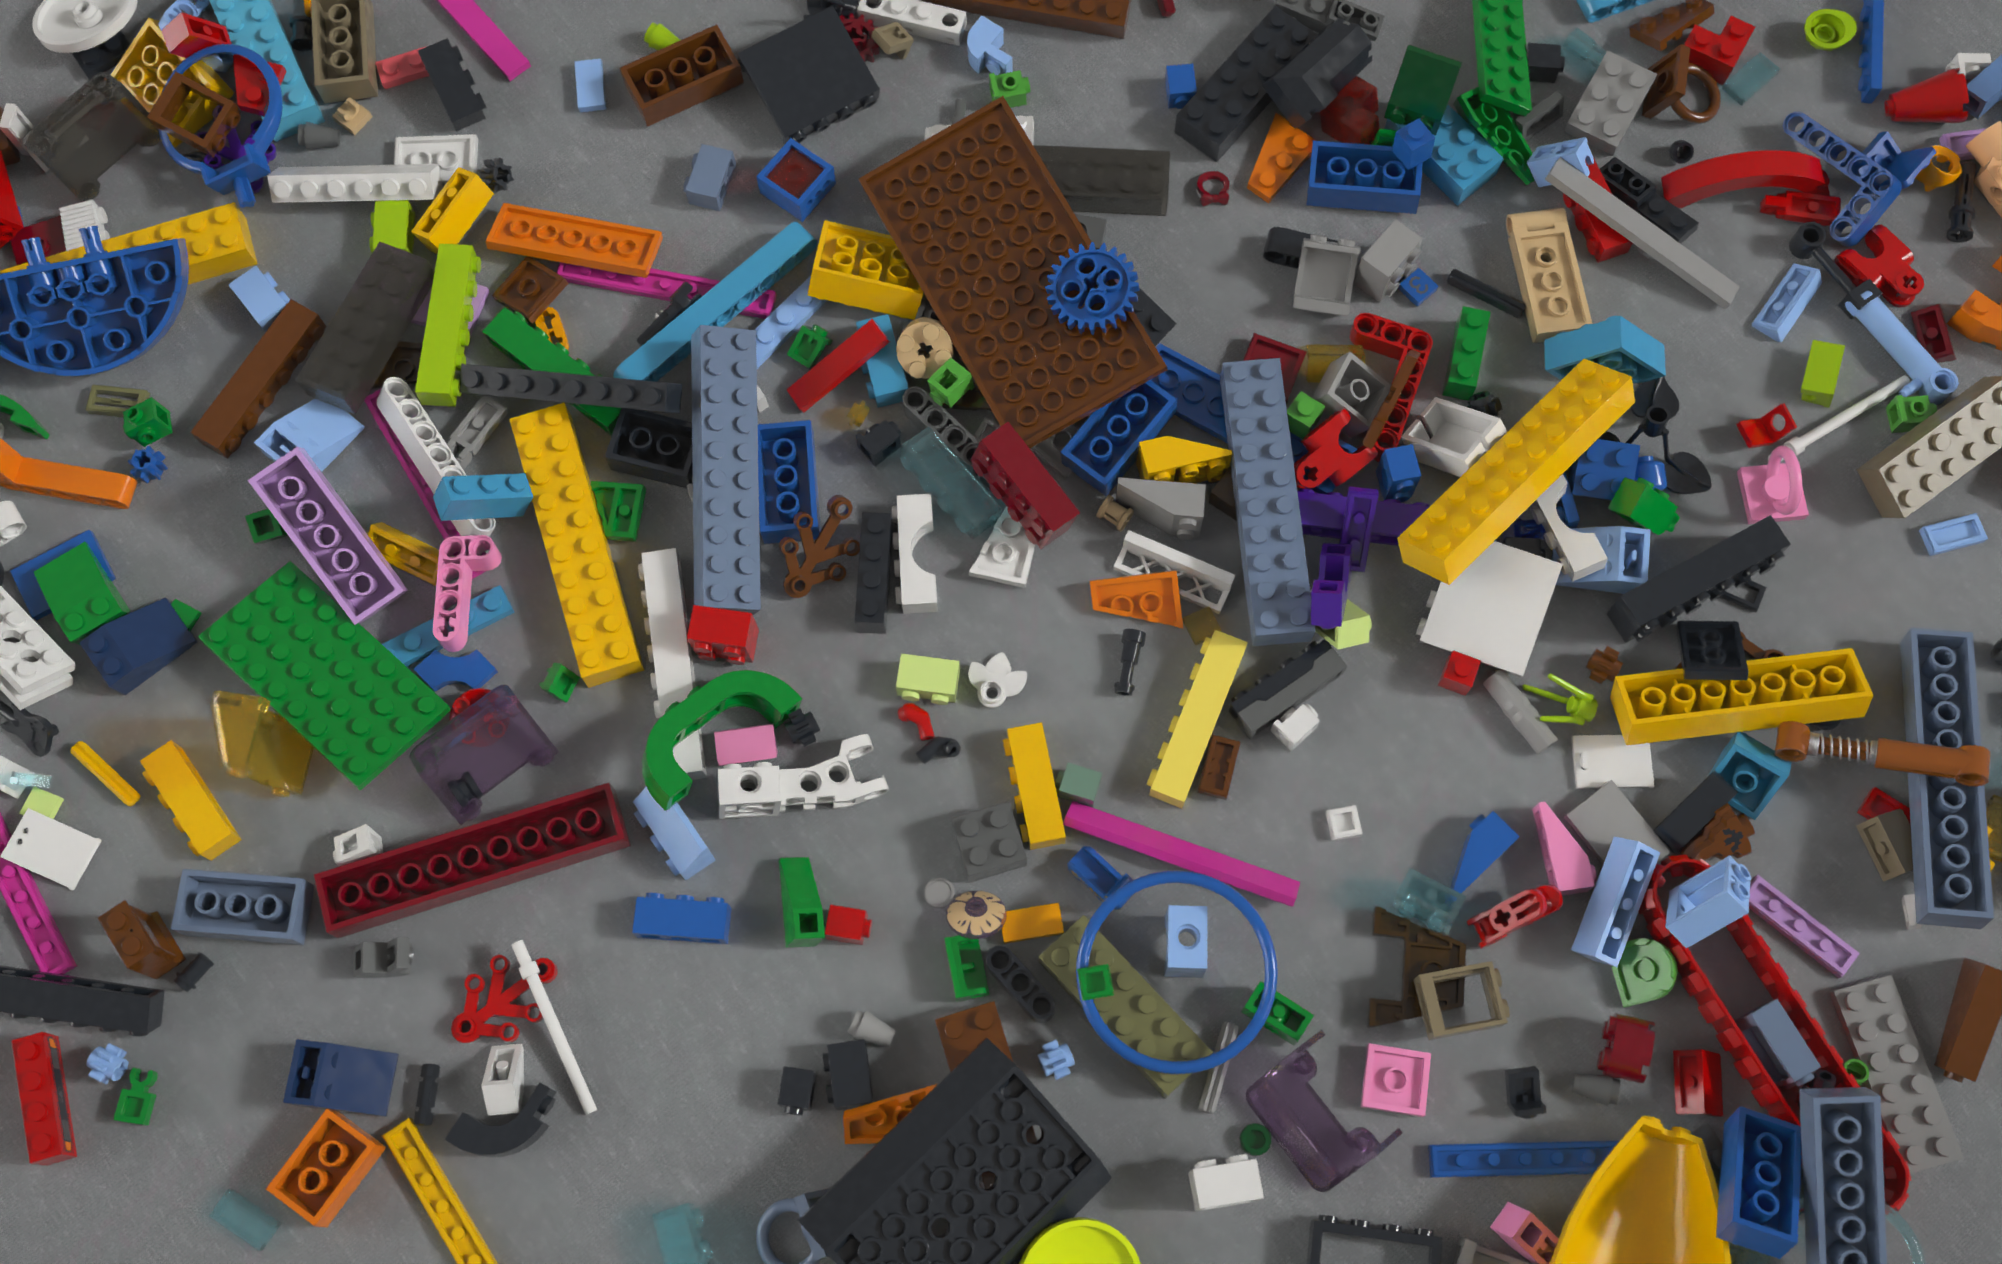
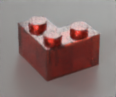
M1356 75L1339 91V95L1320 111L1321 127L1324 133L1341 143L1372 145L1380 128L1379 116L1375 114L1379 110L1377 87Z

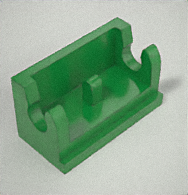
M968 933L945 937L956 1001L962 1002L990 996L978 935Z

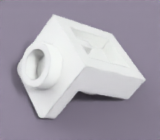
M1957 53L1950 64L1946 66L1945 71L1960 68L1957 74L1963 73L1965 79H1974L1991 64L1990 53Z

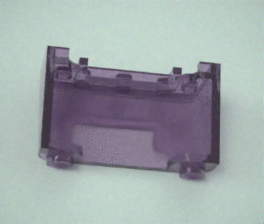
M505 684L487 693L413 748L409 758L419 776L458 823L462 825L466 821L475 819L480 814L483 803L481 797L479 799L473 798L466 807L462 808L447 785L449 781H457L468 770L483 795H485L528 762L532 766H545L554 759V756L559 751L511 688Z

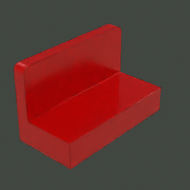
M1703 1049L1674 1050L1675 1113L1678 1115L1723 1117L1720 1054Z

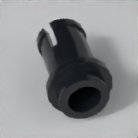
M199 952L181 973H176L177 977L174 982L186 992H189L192 988L196 989L197 986L195 984L215 963Z

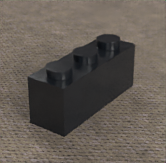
M448 38L418 50L455 130L459 131L486 119L482 110L487 107L480 92L474 94L471 88L475 82L469 69L463 71L459 63L464 61L457 45L452 47Z

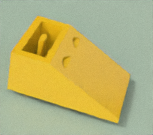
M1163 436L1139 442L1136 465L1140 479L1193 484L1208 480V482L1213 483L1218 482L1230 467L1233 454L1228 449L1176 437Z

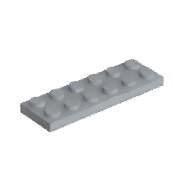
M1892 975L1829 992L1854 1058L1863 1061L1869 1069V1077L1864 1082L1865 1087L1880 1095L1882 1126L1885 1131H1890L1899 1145L1898 1151L1904 1161L1908 1162L1910 1174L1964 1159Z

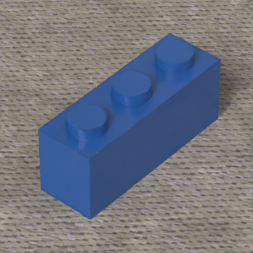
M646 893V897H637L632 933L637 938L728 944L732 908L728 903H724L725 899L719 897H706V901H694V897L689 895H676V899H664L663 894Z

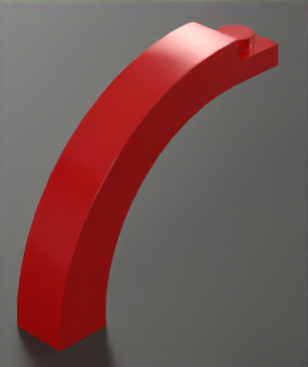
M1761 150L1734 153L1700 161L1661 177L1664 199L1681 209L1717 194L1753 187H1784L1804 193L1830 196L1828 187L1830 179L1826 171L1822 170L1820 159L1793 151Z

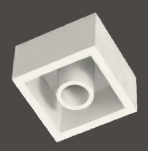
M1247 1154L1228 1157L1226 1164L1217 1165L1216 1159L1197 1162L1195 1169L1188 1173L1195 1212L1257 1202L1264 1198L1257 1159L1248 1160Z

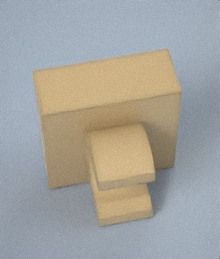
M349 97L332 117L336 123L355 136L372 118L369 110Z

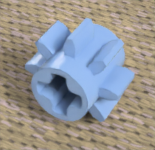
M1055 1039L1042 1046L1044 1052L1038 1054L1037 1057L1045 1076L1053 1074L1055 1080L1071 1074L1068 1067L1075 1065V1061L1067 1043L1059 1045Z
M108 1043L106 1048L102 1046L97 1047L92 1051L87 1060V1067L92 1069L88 1076L104 1084H108L110 1079L113 1081L119 1080L128 1068V1060L124 1059L127 1052L111 1043Z

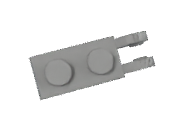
M482 395L449 437L450 440L447 443L454 456L459 446L463 448V451L456 458L463 470L471 462L472 456L477 454L509 413L507 408L486 395Z

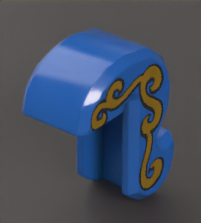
M1083 846L1067 863L1069 872L1078 881H1082L1101 902H1104L1117 889L1133 880L1127 873L1123 876L1118 873L1090 846ZM1133 895L1123 900L1114 910H1120Z

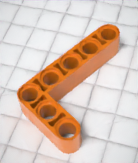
M0 438L1 487L119 509H129L138 483L136 479L115 472L23 457Z

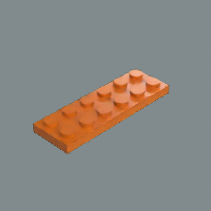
M503 203L485 242L487 249L647 278L663 238L662 231Z

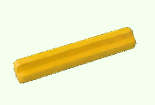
M78 741L71 747V754L125 805L131 807L140 800L141 795L86 743Z

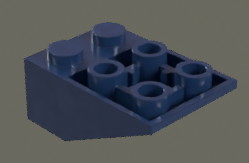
M296 1039L283 1103L300 1107L325 1110L328 1108L335 1111L387 1117L399 1054Z

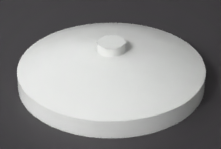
M43 0L33 18V31L43 46L51 51L58 53L84 51L105 42L117 34L133 16L138 0Z

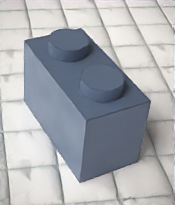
M701 144L699 153H695L692 159L690 177L687 176L684 181L683 191L687 195L689 204L721 211L736 167L733 151Z

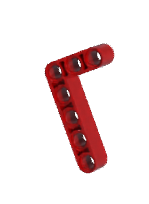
M1360 313L1354 319L1349 336L1350 340L1357 347L1399 360L1392 383L1409 350L1414 349L1412 345H1418L1423 349L1421 351L1416 350L1421 354L1413 369L1415 374L1410 375L1402 391V394L1407 399L1399 398L1390 415L1398 423L1393 424L1387 421L1374 445L1378 451V455L1374 460L1379 462L1386 448L1380 447L1378 442H1385L1390 448L1397 447L1432 348L1433 340L1429 333L1371 313ZM1358 328H1366L1369 330V332L1364 333L1360 331ZM1385 337H1393L1396 341H1389Z

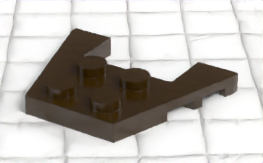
M1375 906L1373 908L1372 936L1401 938L1404 940L1401 1001L1370 998L1367 1027L1373 1028L1422 1017L1414 978L1420 974L1465 966L1466 944L1430 928L1426 929L1410 922L1405 917L1401 918L1387 912L1382 907ZM1465 978L1434 983L1441 1012L1464 1006Z

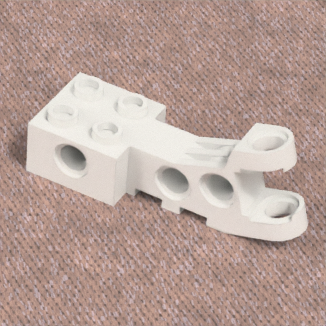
M862 734L843 740L839 756L809 768L779 769V766H772L770 762H759L754 764V767L742 768L740 764L724 765L723 769H718L717 771L719 819L777 816L779 812H785V806L803 805V810H815V804L833 803V809L847 808L879 797L888 792L889 788L884 775L881 778L862 784L860 781L855 782L848 761L864 756L874 750L869 735ZM833 771H838L844 775L845 779L842 782H834L829 777V774ZM807 780L812 781L817 788L812 792H807L802 789L801 783ZM743 788H751L754 791L748 792L743 790Z

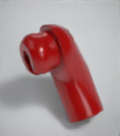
M905 703L903 707L898 709L897 714L901 721H911L917 724L921 741L930 740L935 737L927 711L914 703Z

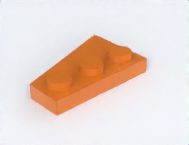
M1275 113L1249 179L1247 189L1269 204L1311 156L1313 141L1317 140L1298 127L1294 129L1288 120Z
M1177 570L1090 580L1093 610L1183 628Z

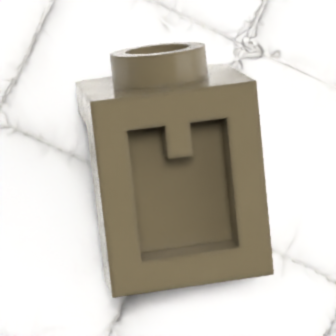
M898 21L875 28L871 35V38L887 55L895 53L901 60L907 58L914 41Z

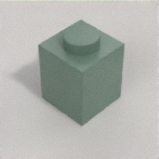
M1068 762L1065 771L1059 770L1055 782V787L1059 788L1058 797L1093 807L1102 773Z

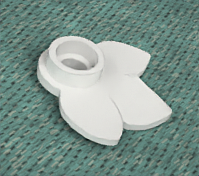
M1000 652L992 657L986 666L978 662H972L968 677L970 683L978 690V699L981 704L989 708H996L1004 703L1006 697L1015 696L1022 691L1027 681V672H1011L1008 658L1005 653ZM995 690L998 695L995 698H989L987 692Z

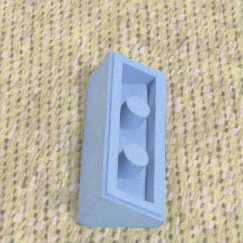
M1794 263L1753 321L1752 327L1781 343L1821 286L1820 269Z

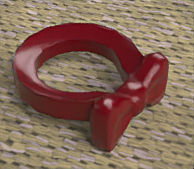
M1209 171L1200 175L1197 180V190L1201 195L1200 202L1203 207L1211 203L1228 204L1230 182L1226 175L1218 171ZM1209 179H1217L1223 183L1224 187L1218 195H1211L1203 188V183Z

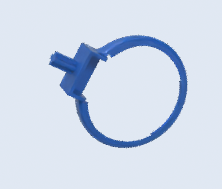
M213 45L193 53L180 63L168 78L163 90L175 71L183 74L194 63L211 55L222 53L239 54L252 61L266 79L270 98L266 115L251 138L255 142L252 145L249 143L244 145L247 155L214 170L203 162L190 160L181 155L172 145L167 133L160 129L158 130L167 153L177 164L193 173L202 175L205 185L222 195L235 190L240 207L245 208L248 206L251 208L255 206L256 199L250 183L271 173L265 152L273 141L280 125L283 109L282 91L272 67L259 54L240 45Z

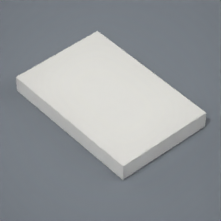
M476 134L395 137L394 165L439 164L442 187L445 186L458 167L477 174L478 137Z

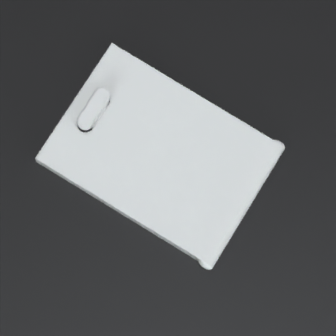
M1623 735L1571 736L1576 789H1600L1611 780L1618 788L1652 789L1655 787L1650 743L1626 746Z
M28 808L0 857L60 883L73 891L102 840L91 837Z

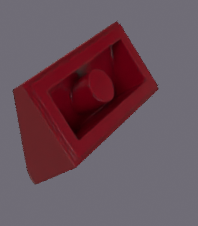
M1940 303L1910 312L1918 342L1937 363L1956 360Z

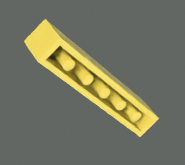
M1214 630L1212 638H1205L1200 653L1204 654V658L1201 664L1195 663L1189 678L1194 681L1191 690L1185 689L1179 702L1183 710L1180 717L1174 715L1168 732L1173 733L1170 742H1163L1157 758L1162 760L1158 770L1153 768L1146 785L1151 787L1149 796L1181 809L1183 808L1248 642L1218 630Z

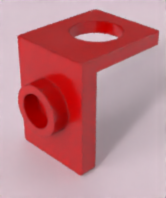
M1785 403L1778 405L1761 418L1743 420L1736 424L1748 448L1772 445L1797 428ZM1777 414L1782 415L1785 419V426L1781 431L1775 429L1773 425V419Z

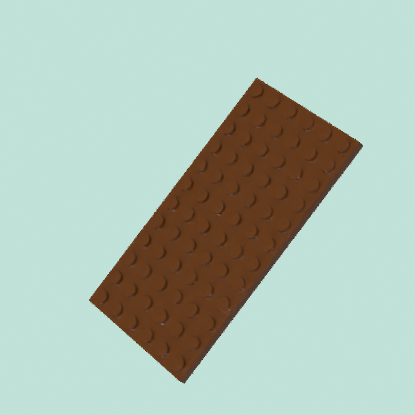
M1003 96L859 178L863 189L938 319L949 334L953 345L971 373L999 425L1002 426L1009 422L1029 448L1168 370L1167 365L1134 311H1124L1126 321L1117 318V328L1107 324L1106 333H1103L1100 327H1096L1094 335H1091L1089 327H1086L1082 334L1079 333L1078 325L1069 330L1067 326L1068 320L1060 323L1058 320L1059 314L1053 315L1051 310L1053 305H1049L1047 297L1050 294H1047L1045 286L1051 285L1048 282L1047 275H1056L1052 270V264L1061 266L1059 256L1061 255L1068 259L1070 257L1068 249L1071 248L1077 253L1079 252V244H1082L1085 250H1089L1091 240ZM1087 266L1081 270V273L1089 274L1094 270V267ZM1105 267L1102 268V270L1100 271V274H1101L1105 269H1107V268H1105ZM1110 279L1105 285L1115 286L1117 283L1114 279ZM1072 290L1066 296L1074 298L1079 294V291ZM1096 303L1091 309L1094 311L1100 310L1104 307V304Z

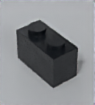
M862 1039L827 1044L828 1053H823V1064L825 1072H830L832 1084L826 1085L828 1103H834L836 1110L856 1108L873 1103L866 1041Z

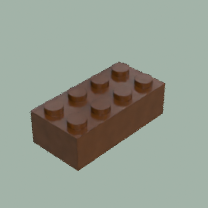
M717 24L620 67L624 84L647 127L744 83L740 64Z

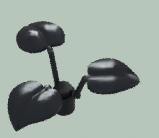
M1664 376L1644 382L1634 392L1635 403L1630 407L1635 416L1644 419L1642 424L1638 426V429L1625 443L1632 444L1642 432L1649 437L1661 435L1664 459L1668 463L1665 465L1666 488L1674 493L1683 495L1709 491L1712 487L1710 475L1706 467L1696 456L1687 452H1678L1673 459L1670 457L1669 430L1666 426L1668 421L1675 417L1679 411V400L1676 394L1670 388ZM1607 431L1598 438L1620 442L1616 435Z

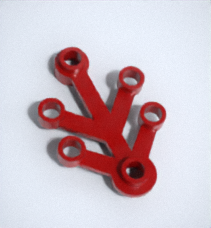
M496 955L490 961V968L493 974L487 1005L478 1012L479 993L485 987V980L478 974H470L466 977L464 986L468 991L464 1011L455 1017L451 1025L452 1035L457 1041L472 1043L480 1036L501 1038L506 1042L517 1040L520 1031L515 1024L507 1022L498 1026L485 1023L494 1015L523 1018L532 1023H538L543 1020L541 1012L534 1019L530 1017V1011L533 1008H539L537 1003H531L528 1006L510 1004L530 989L527 980L521 978L503 992L505 976L511 966L509 959L505 956ZM548 958L536 960L538 968L544 964L548 968L544 975L538 974L542 984L552 982L558 972L556 964ZM503 959L505 961L504 968L496 970V962ZM476 978L479 979V986L476 989H471V981ZM465 1022H470L471 1029L463 1033L462 1025ZM513 1027L514 1034L510 1038H506L504 1035L506 1028Z

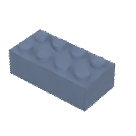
M183 869L171 930L184 936L304 945L315 885L303 878Z

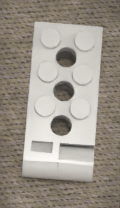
M0 586V690L21 710L73 685V677L69 673L74 671L75 662Z

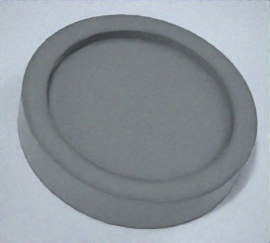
M934 878L927 883L924 895L930 906L945 908L952 903L955 892L949 880Z

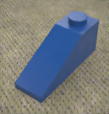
M1494 811L1487 817L1481 813L1469 825L1472 831L1465 839L1447 896V900L1450 903L1520 837Z

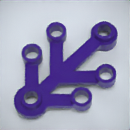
M219 105L212 112L213 122L222 110V107ZM262 121L252 122L250 126L251 134L243 145H241L236 129H231L226 137L230 148L224 146L221 151H217L214 158L206 155L204 157V164L215 170L225 165L221 162L220 156L234 161L247 155L244 145L247 143L252 145L255 142L251 138L256 133L255 129L259 128ZM199 132L196 136L204 139L207 132ZM272 143L267 148V150L272 152L265 153L268 163L276 158V147ZM215 161L217 164L211 165L209 162ZM263 177L250 183L254 194L258 193L263 187Z

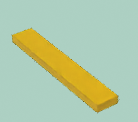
M407 1118L382 1135L456 1263L498 1264L412 1118Z

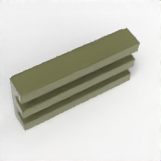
M92 384L85 410L89 414L123 417V411L128 408L94 404L130 408L148 399L150 393L142 389ZM97 394L138 398V400L132 401L122 400L120 398H103L97 397Z

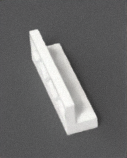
M1128 530L1113 570L1127 576L1144 574L1141 572L1144 570L1145 573H1150L1149 568L1157 565L1166 568V571L1177 570L1178 579L1186 576L1191 578L1195 585V588L1187 591L1179 589L1180 598L1220 614L1233 585L1235 574ZM1127 552L1138 556L1142 565L1132 569L1122 563ZM1214 588L1221 591L1222 595L1218 603L1215 604L1206 600L1202 591Z

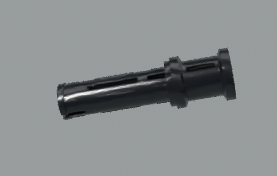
M1971 161L1960 162L1962 173L1956 179L1954 206L1949 210L1948 216L1951 220V225L1947 230L1946 236L1952 242L1962 243L1973 238L1974 231L1971 228V222L1975 218V210L1972 207L1976 164Z

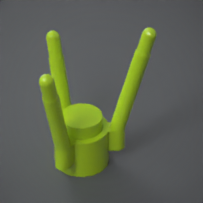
M1548 674V678L1577 696L1572 695L1570 698H1566L1526 684L1522 685L1523 690L1567 704L1566 711L1571 713V716H1541L1540 721L1575 723L1583 726L1585 721L1591 722L1596 715L1598 702L1596 699H1593V694L1583 692L1554 674Z

